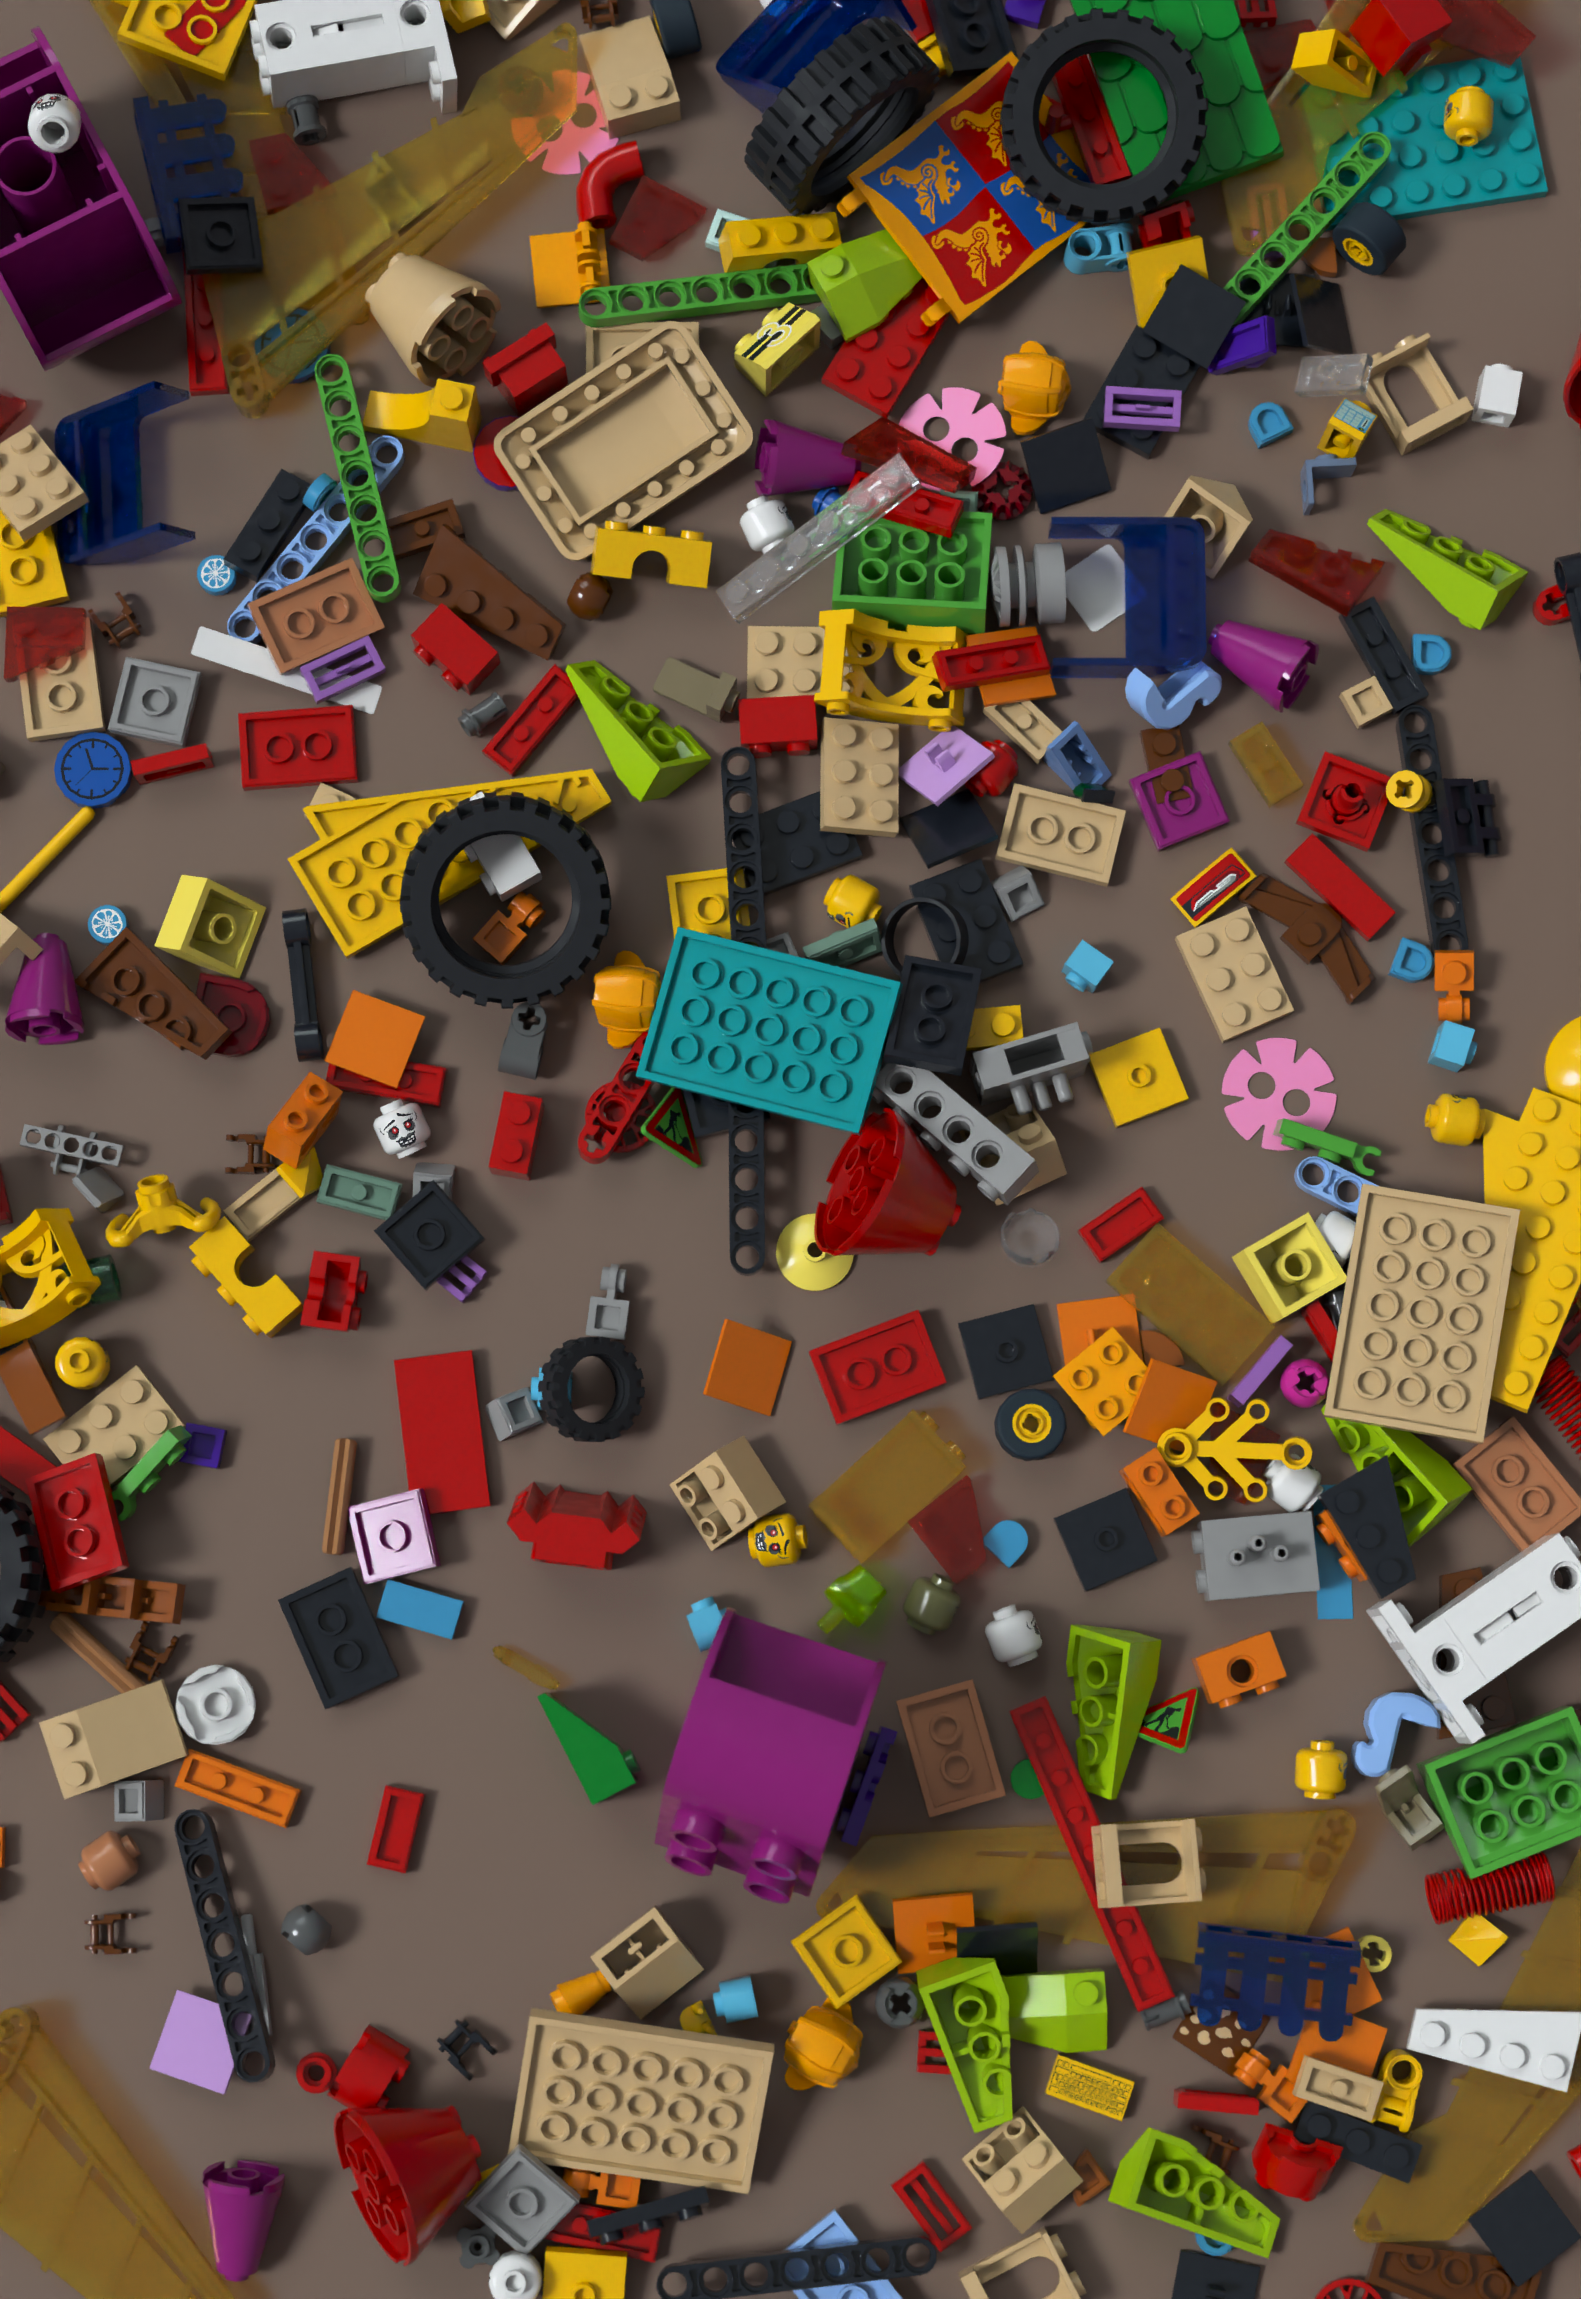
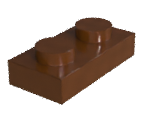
M453 499L386 520L396 560L432 549L442 524H447L461 539L465 538Z
M1179 726L1169 730L1157 728L1141 730L1140 738L1148 772L1186 757ZM1188 765L1178 769L1166 770L1163 775L1152 779L1157 804L1164 803L1167 791L1171 792L1169 802L1190 798L1186 791L1181 790L1183 785L1193 791Z

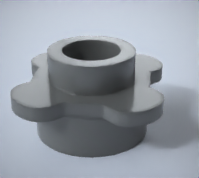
M486 2224L482 2228L479 2227L472 2230L468 2227H463L457 2233V2241L461 2244L462 2248L460 2264L464 2268L471 2269L475 2264L480 2263L494 2265L495 2261L500 2257L499 2251L495 2249L494 2238L496 2233ZM475 2243H481L482 2248L476 2250L474 2247Z

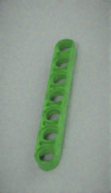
M1374 131L1363 135L1223 287V289L1246 301L1232 327L1243 322L1383 169L1389 160L1391 152L1390 140L1386 135ZM1376 143L1383 148L1384 154L1379 159H1369L1363 153L1364 146ZM1352 170L1358 175L1359 182L1351 187L1344 186L1340 183L1338 175L1342 171ZM1320 197H1327L1333 201L1335 208L1330 213L1323 214L1316 211L1313 205L1314 201ZM1295 224H1303L1309 229L1310 235L1305 240L1298 241L1289 235L1288 230ZM1270 251H1278L1284 256L1285 262L1277 268L1269 267L1264 261L1265 254ZM1253 278L1259 283L1260 290L1256 294L1246 295L1240 290L1239 283L1243 279Z
M806 263L591 288L582 293L579 299L578 315L585 325L599 328L785 306L788 302L796 305L820 302L821 300L816 291L807 283V278L810 276ZM776 279H783L790 284L791 289L787 293L778 294L771 289L770 283ZM746 283L753 288L754 294L749 298H741L734 293L733 288L737 284ZM704 287L711 288L716 292L717 298L713 302H703L697 297L696 292ZM665 292H673L679 296L680 303L673 307H667L660 302L659 297ZM628 296H635L642 301L643 307L637 311H629L623 306L622 301ZM598 300L605 305L606 310L601 315H591L586 311L585 305L589 301Z
M327 354L317 361L315 377L365 585L373 599L382 603L390 602L400 594L402 589L401 578L351 372L344 358L337 354ZM330 365H337L343 369V374L339 380L329 382L323 378L324 370ZM344 399L351 403V410L347 415L338 417L331 413V407L336 401ZM353 434L360 438L359 446L355 450L344 451L339 447L340 440L345 435ZM362 469L368 473V479L363 485L353 486L348 483V476L353 470ZM364 504L374 505L377 508L376 516L370 521L359 520L356 517V512L360 506ZM373 539H379L385 543L384 552L377 557H371L365 553L366 544ZM382 574H387L394 578L392 588L386 592H379L373 588L374 580Z

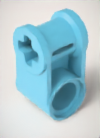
M1116 223L1104 227L1076 230L1071 234L1064 252L1065 266L1070 272L1079 275L1129 270L1126 252L1133 251L1131 236L1134 234L1133 225L1129 223ZM1084 247L1088 249L1091 255L1081 256L1076 253L1074 248Z

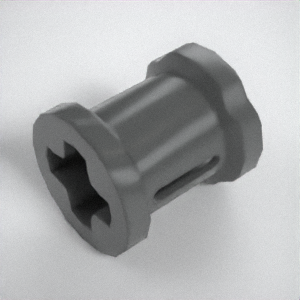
M304 95L295 97L286 103L287 112L292 116L295 128L293 140L296 144L303 146L313 145L326 138V129L320 124L317 112L319 109L317 97Z

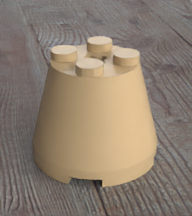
M402 252L396 254L390 260L388 269L382 274L377 283L368 288L365 295V300L370 304L372 315L409 371L423 384L430 387L436 386L437 378L447 379L455 373L464 376L487 352L497 333L492 327L496 312L501 310V303L495 293L476 280L417 255L407 256Z

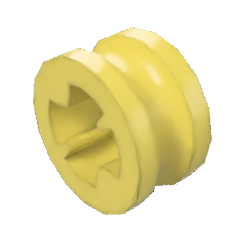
M1365 1935L1358 1939L1356 1944L1362 1955L1363 1948L1369 1949L1368 1943L1375 1942L1376 1948L1383 1952L1382 1959L1376 1958L1377 1964L1370 1965L1368 1958L1363 1957L1369 1972H1381L1391 1962V1947L1381 1937Z

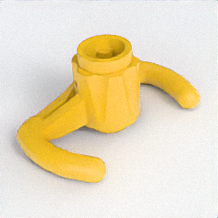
M151 1175L137 1183L138 1189L135 1191L139 1205L130 1218L124 1213L116 1216L107 1226L105 1237L112 1247L120 1248L131 1245L142 1233L153 1230L156 1234H163L174 1230L176 1226H183L195 1232H204L212 1229L218 1223L221 1216V1208L213 1199L204 1197L200 1201V1208L206 1213L200 1214L177 1198L174 1183L169 1182L167 1175Z

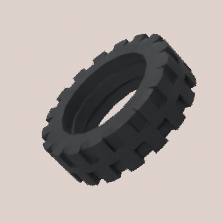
M580 1337L579 1339H571L564 1342L562 1348H556L549 1355L551 1360L549 1363H544L541 1373L544 1374L543 1380L539 1381L538 1392H542V1400H539L542 1411H546L548 1414L546 1418L548 1423L552 1427L559 1428V1434L564 1437H572L574 1441L604 1442L607 1439H615L621 1436L620 1432L622 1430H628L634 1424L632 1419L634 1416H639L642 1406L639 1405L640 1399L644 1398L645 1387H641L640 1380L644 1379L641 1368H637L635 1364L637 1359L632 1352L624 1350L625 1346L618 1341L612 1342L607 1337ZM588 1356L601 1359L610 1368L615 1380L616 1395L612 1408L604 1418L597 1422L582 1420L573 1411L568 1399L567 1383L571 1371L580 1360Z

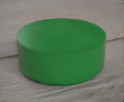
M1024 1759L1019 1761L1013 1767L1010 1774L1012 1789L1016 1794L1026 1799H1036L1044 1795L1030 1760Z

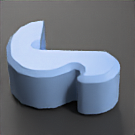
M1190 659L1159 687H1156L1149 677L1135 667L1127 678L1125 687L1126 699L1130 707L1157 729L1169 730L1181 725L1190 716L1196 701L1203 706L1210 705L1220 694L1222 679L1217 672L1201 660Z
M1387 1692L1374 1698L1365 1710L1363 1721L1369 1743L1355 1741L1352 1745L1350 1756L1354 1768L1360 1774L1368 1777H1379L1390 1770L1401 1720L1441 1729L1440 1715L1432 1703L1413 1693Z

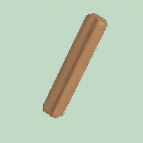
M338 1438L334 1445L322 1544L323 1553L329 1555H342L345 1549L349 1516L348 1507H350L357 1442L353 1439Z
M61 1612L51 1622L50 1629L121 1694L147 1685L131 1670L127 1671L125 1669L126 1665L69 1613Z

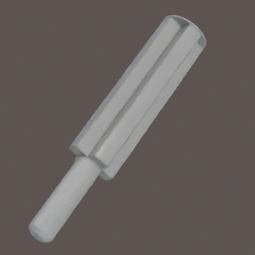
M251 1913L243 1914L241 1916L242 1932L270 2037L273 2035L264 1956L263 1953H257L253 1915ZM242 1976V1984H243V1989H244L245 1981H244V1978H243V1976ZM253 2017L248 2028V2034L253 2031L255 2026Z

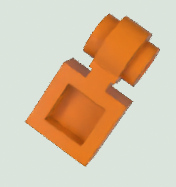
M520 892L508 905L507 909L511 912V916L507 918L498 910L473 937L474 942L501 965H505L528 939L527 934L520 927L527 925L532 929L544 917L546 911L542 909L543 904L531 893L526 895L524 892Z
M1435 950L1434 990L1448 991L1446 998H1438V1021L1447 1020L1462 1025V1021H1470V998H1462L1460 991H1474V950Z
M1253 2048L1248 2054L1244 2052L1235 2064L1237 2070L1233 2075L1251 2089H1254L1257 2084L1263 2085L1264 2087L1256 2098L1287 2123L1292 2124L1308 2100L1292 2094L1295 2081L1285 2078L1288 2069L1283 2065H1279L1274 2073L1270 2074L1271 2071L1268 2068L1272 2062Z
M564 2168L563 2181L579 2193L580 2197L589 2198L590 2190L598 2189L596 2204L628 2209L637 2206L641 2178L601 2172L600 2175H596L593 2171Z

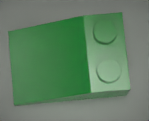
M543 1693L537 1696L592 1805L638 1781L635 1773L641 1771V1768L631 1749L624 1752L617 1742L550 1693Z

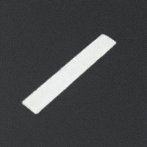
M202 626L199 627L191 650L192 655L312 694L307 686V682L300 673V667L280 675L267 648ZM323 668L312 673V675L316 679L333 670ZM343 675L320 686L319 689L322 691L352 676ZM366 681L328 700L342 705H353L354 709L374 714L382 687Z

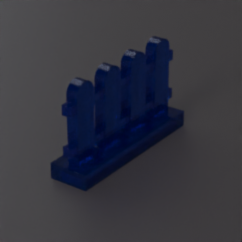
M205 93L197 94L195 102L169 106L167 99L158 101L159 108L153 109L150 108L148 96L133 98L134 121L167 254L182 252L179 215L174 207V204L178 202V198L231 197L230 194L238 193L243 187V174L236 168L224 169L222 163L223 159H228L234 154L235 141L229 134H215L213 126L221 124L226 119V105L219 99H207ZM199 127L204 129L205 136L177 140L175 131ZM165 133L167 142L159 143L157 134ZM212 162L214 171L190 175L185 174L184 166ZM174 168L175 177L167 178L166 169Z
M1198 1922L1196 1933L1197 1947L1204 1948L1203 1953L1195 1952L1194 1965H1202L1199 1994L1191 1993L1190 2006H1197V2016L1203 2025H1216L1221 2019L1222 2010L1238 2011V2023L1245 2031L1257 2030L1261 2026L1263 2015L1278 2016L1279 2030L1284 2035L1291 2037L1300 2033L1303 2027V2020L1317 2021L1320 2036L1329 2042L1336 2041L1342 2036L1344 2025L1352 2026L1353 2014L1346 2013L1345 2011L1348 1984L1357 1985L1358 1974L1357 1972H1350V1966L1360 1968L1362 1950L1359 1942ZM1229 1951L1244 1953V1958L1228 1956ZM1269 1956L1285 1958L1284 1963L1270 1962ZM1310 1961L1325 1963V1968L1310 1967ZM1227 1969L1242 1970L1239 1999L1224 1997ZM1267 1974L1282 1975L1279 2004L1264 2002ZM1308 1979L1323 1981L1320 2009L1305 2007Z

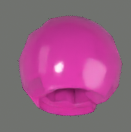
M1298 1359L1291 1362L1284 1369L1280 1378V1388L1284 1397L1292 1405L1299 1408H1311L1319 1405L1326 1398L1330 1379L1327 1371L1320 1363L1311 1359ZM1298 1374H1301L1304 1378L1308 1376L1313 1378L1314 1383L1310 1385L1311 1393L1306 1389L1301 1391L1297 1389L1296 1384L1300 1382Z

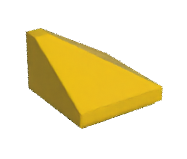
M314 1147L297 1169L284 1162L276 1168L280 1176L300 1198L320 1189L323 1174Z
M1475 1913L1474 1918L1468 1915V1918L1462 1921L1448 1938V1941L1480 1967L1508 1939V1936L1483 1916L1479 1917Z

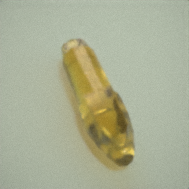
M500 1645L492 1649L493 1656L501 1661V1663L527 1677L532 1683L549 1690H557L560 1683L544 1667L534 1664L514 1651Z

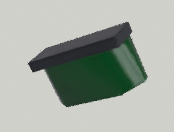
M1080 783L1073 789V794L1081 799L1082 802L1112 804L1116 792L1108 790L1100 784Z

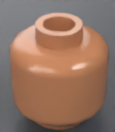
M109 1830L82 1849V1861L78 1863V1866L93 1889L96 1890L100 1887L103 1890L112 1891L136 1875L139 1868L136 1857L141 1854V1851L129 1834L122 1838L119 1833Z

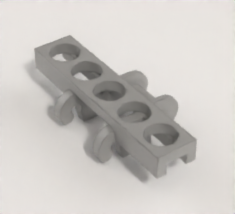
M24 1124L19 1145L56 1155L55 1162L51 1161L50 1167H53V1175H58L60 1170L79 1175L88 1171V1169H85L86 1162H96L119 1168L121 1166L120 1161L125 1146L97 1140V1132H91L89 1138L65 1133V1125H59L57 1131ZM29 1132L41 1134V1139L37 1144L27 1141ZM48 1136L55 1137L53 1147L46 1145ZM71 1138H75L79 1142L78 1150L73 1153H69L65 1149L66 1141ZM98 1146V1152L94 1155L95 1148ZM105 1148L117 1150V1156L114 1160L103 1158ZM64 1155L80 1158L78 1166L63 1163Z

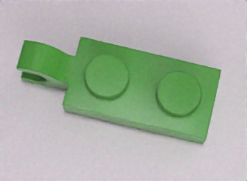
M1285 1118L1277 1121L1273 1135L1282 1138L1281 1145L1298 1151H1303L1304 1146L1319 1150L1317 1157L1340 1164L1341 1158L1349 1159L1353 1163L1355 1171L1363 1176H1373L1375 1173L1374 1170L1368 1169L1363 1165V1157L1366 1154L1376 1157L1381 1155V1151L1376 1147L1361 1146L1353 1141Z
M182 1425L168 1429L117 1485V1490L112 1492L113 1501L115 1502L118 1499L124 1505L123 1512L118 1516L119 1521L128 1519L135 1513L137 1506L136 1495L140 1492L146 1495L160 1482L162 1478L158 1473L166 1464L170 1467L173 1466L186 1453L187 1449L184 1445L192 1435Z

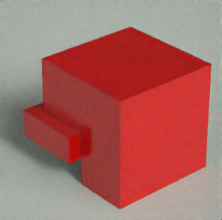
M1371 0L1351 25L1349 31L1383 77L1400 69L1404 76H1407L1416 71L1432 52L1429 43L1439 39L1453 21L1438 0Z
M547 322L536 329H531L528 331V334L492 357L485 358L484 362H482L486 378L493 388L497 386L517 417L523 416L568 386L566 365L555 351L557 348L555 334Z

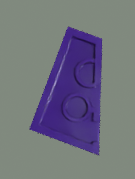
M880 1726L878 1733L870 1731L862 1754L868 1755L869 1759L864 1771L856 1770L849 1792L856 1794L851 1809L843 1807L836 1830L843 1832L840 1840L845 1843L857 1846L875 1795L876 1785H878L886 1766L890 1745L894 1744L897 1731Z

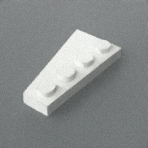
M1415 2008L1406 2048L1567 2092L1581 2033V2011Z

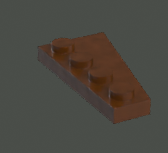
M442 524L413 594L436 606L443 603L458 617L539 657L550 660L566 624L532 595L525 593L502 570H498L487 561L476 548L468 545L456 535V532L447 524Z
M125 927L75 979V983L205 1060L233 1033L128 927Z
M1481 1567L1440 1575L1439 1608L1483 1579ZM1439 1651L1438 1665L1439 1669L1443 1671L1447 1664V1658L1442 1651ZM1505 1671L1462 1701L1465 1705L1471 1703L1481 1715L1484 1724L1480 1727L1483 1731L1517 1724ZM1440 1718L1441 1729H1437V1740L1453 1737Z
M1377 2242L1365 2282L1407 2299H1535L1543 2268L1521 2286L1517 2287L1495 2256Z

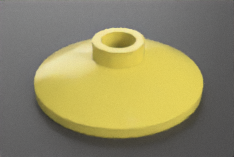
M816 1214L802 1215L791 1221L781 1232L776 1246L777 1263L784 1277L796 1287L808 1291L826 1290L841 1282L848 1274L854 1256H834L822 1252L819 1257L815 1258L808 1254V1247L811 1244H816L814 1235Z

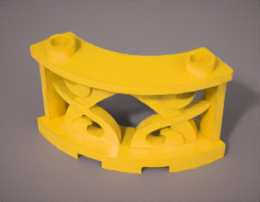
M856 609L820 611L818 626L825 629L821 688L820 693L814 694V702L827 707V713L832 715L849 714L890 723L928 726L929 730L936 732L951 731V726H964L965 688L950 691L949 708H933L928 704L927 700L930 696L938 699L944 696L938 687L929 685L932 681L939 682L931 657L936 651L967 647L964 638L968 634L957 626L907 625L906 632L895 630V628H888V621L871 617ZM862 643L870 645L872 649L871 656L859 657V655L866 652L863 649ZM886 648L893 649L894 658L903 671L916 677L907 687L890 697L883 695L874 686L863 668L879 660ZM909 651H917L920 654V660L916 661L915 664L925 665L924 668L913 664L908 659ZM844 667H849L850 672L843 676ZM843 682L848 683L850 692L842 691ZM911 700L913 707H905L902 705Z
M35 1208L21 1225L1 1238L4 1245L0 1246V1288L2 1276L11 1271L24 1278H39L30 1300L23 1309L0 1307V1349L30 1338L61 1321L77 1308L86 1305L91 1300V1295L101 1285L99 1277L93 1276L71 1229L74 1218L69 1208ZM54 1242H56L59 1247V1251L56 1253ZM31 1260L35 1264L32 1266H24V1264ZM65 1262L71 1276H67L62 1269H54Z

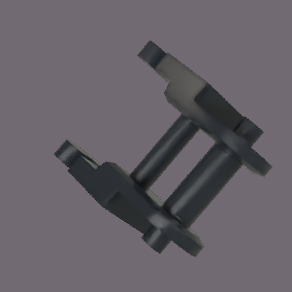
M456 2019L455 2024L457 2028L445 2040L442 2038L437 2039L441 2045L438 2049L442 2053L446 2050L451 2055L448 2061L466 2079L471 2081L474 2076L460 2062L461 2056L477 2042L493 2056L498 2051L489 2044V2041L477 2029L472 2033L467 2028L469 2023L466 2020L462 2023ZM464 2033L469 2040L456 2052L451 2045Z

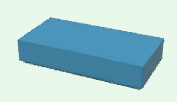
M387 1579L376 1618L453 1640L464 1601Z

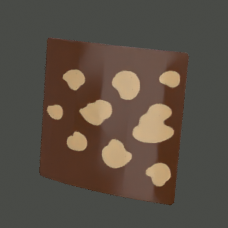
M1208 1978L1190 2007L1192 2013L1185 2015L1186 2019L1181 2021L1172 2037L1231 2077H1235L1233 2075L1237 2070L1235 2064L1244 2052L1248 2054L1269 2022L1270 2017L1211 1978Z

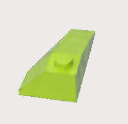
M1388 509L1373 515L1367 522L1372 531L1449 613L1458 617L1459 622L1466 627L1482 630L1494 622L1527 577L1528 571L1494 552L1484 549L1482 555L1463 548L1461 546L1463 543L1462 539L1452 535L1451 538L1430 535L1431 529L1427 525Z
M591 660L568 664L565 671L616 775L628 788L630 794L637 798L639 802L667 797L709 764L712 758L689 732L680 725L673 729L657 717L660 712L658 708L651 703L646 706L631 697L630 687L597 661Z
M1073 1624L1070 1627L1066 1667L1068 1677H1073L1076 1700L1071 1701L1072 1714H1078L1080 1737L1076 1740L1079 1774L1087 1792L1110 1800L1117 1799L1157 1680L1162 1641L1160 1639L1130 1630Z
M1101 1968L1001 1975L1009 1995L1010 2038L1065 2053L1107 2050V2001L1105 1976Z

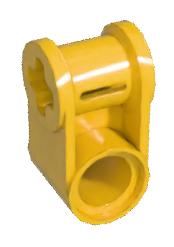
M1403 2049L1391 2050L1381 2060L1377 2079L1384 2082L1372 2122L1370 2123H1374L1375 2120L1397 2126L1400 2132L1407 2133L1413 2120L1416 2097L1423 2071L1416 2058ZM1401 2060L1409 2061L1411 2066L1409 2075L1402 2080L1394 2079L1392 2076L1394 2064Z

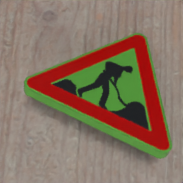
M672 1087L641 1126V1133L649 1138L650 1141L661 1146L662 1149H666L692 1167L698 1168L702 1166V1159L695 1140L681 1089Z
M1190 1688L1148 1707L1138 1737L1180 1754L1187 1752L1200 1696L1198 1689Z

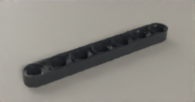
M1411 705L1400 713L1396 721V734L1402 771L1408 770L1423 776L1429 781L1432 791L1435 793L1433 782L1442 779L1433 718L1425 707ZM1411 714L1420 716L1424 721V730L1420 733L1409 732L1404 725L1405 717ZM1416 751L1426 753L1430 758L1429 768L1425 770L1415 769L1410 763V755ZM1435 803L1433 806L1426 807L1420 812H1409L1429 943L1433 957L1435 950H1440L1439 942L1441 938L1446 936L1455 938L1459 942L1460 950H1468V937L1455 857H1445L1442 840L1437 844H1429L1421 835L1422 828L1427 825L1437 826L1441 830L1437 803ZM1433 862L1444 864L1448 870L1447 879L1441 882L1432 880L1427 872L1428 865ZM1439 899L1450 901L1454 908L1453 916L1447 919L1438 917L1433 910L1434 902Z
M737 746L727 750L721 759L731 940L745 944H754L767 949L757 769L754 756L750 750ZM743 756L749 761L750 765L746 773L742 775L730 773L727 767L733 757ZM736 794H746L752 799L749 810L738 813L731 809L730 800ZM740 831H748L754 837L753 845L744 851L738 850L732 845V838ZM740 869H751L756 874V881L751 887L741 888L734 882V877ZM752 906L758 911V919L753 925L743 926L737 921V913L742 907Z
M728 1102L730 1262L737 1273L751 1276L758 1273L765 1262L764 1111L755 1109L750 1113H742L737 1110L735 1103ZM751 1131L756 1135L758 1143L755 1149L744 1152L737 1148L735 1138L740 1132ZM745 1169L752 1170L758 1176V1184L755 1188L748 1191L740 1189L735 1182L736 1175ZM751 1208L758 1214V1223L752 1229H742L736 1223V1215L741 1209ZM743 1247H752L759 1255L758 1263L752 1268H743L736 1261V1254Z
M196 1809L186 1810L176 1819L174 1825L175 1835L234 2067L242 2080L247 2082H263L274 2072L275 2056L216 1827L208 1813ZM198 1816L204 1822V1832L199 1838L190 1839L185 1833V1825L190 1818ZM203 1855H209L214 1861V1870L207 1878H200L195 1872L196 1861ZM213 1894H219L224 1900L223 1912L217 1917H210L205 1911V1902ZM229 1933L234 1939L235 1946L229 1955L222 1957L215 1950V1941L219 1935ZM233 1972L240 1973L245 1981L243 1991L237 1996H231L225 1989L226 1978ZM243 2012H249L255 2020L254 2029L247 2036L240 2035L235 2028L236 2018ZM252 2052H259L265 2059L264 2070L257 2076L250 2075L245 2068L246 2058Z
M915 2234L679 2262L666 2265L660 2271L657 2277L656 2288L658 2295L662 2299H725L902 2278L928 2273L936 2263L937 2253L934 2244L929 2238L924 2235ZM921 2243L927 2246L930 2251L928 2262L922 2266H914L906 2258L907 2250L913 2244ZM881 2248L889 2254V2264L884 2270L874 2271L867 2266L866 2256L872 2249ZM841 2253L847 2257L849 2267L843 2275L834 2276L826 2270L825 2262L831 2254ZM801 2258L807 2263L809 2269L805 2278L799 2281L788 2278L785 2273V2265L790 2259ZM754 2262L763 2264L768 2271L766 2281L758 2286L749 2284L744 2276L746 2267ZM717 2267L726 2273L728 2279L722 2289L711 2290L705 2285L703 2278L706 2271L710 2268ZM678 2272L685 2277L687 2287L681 2294L671 2295L664 2289L663 2280L669 2273Z

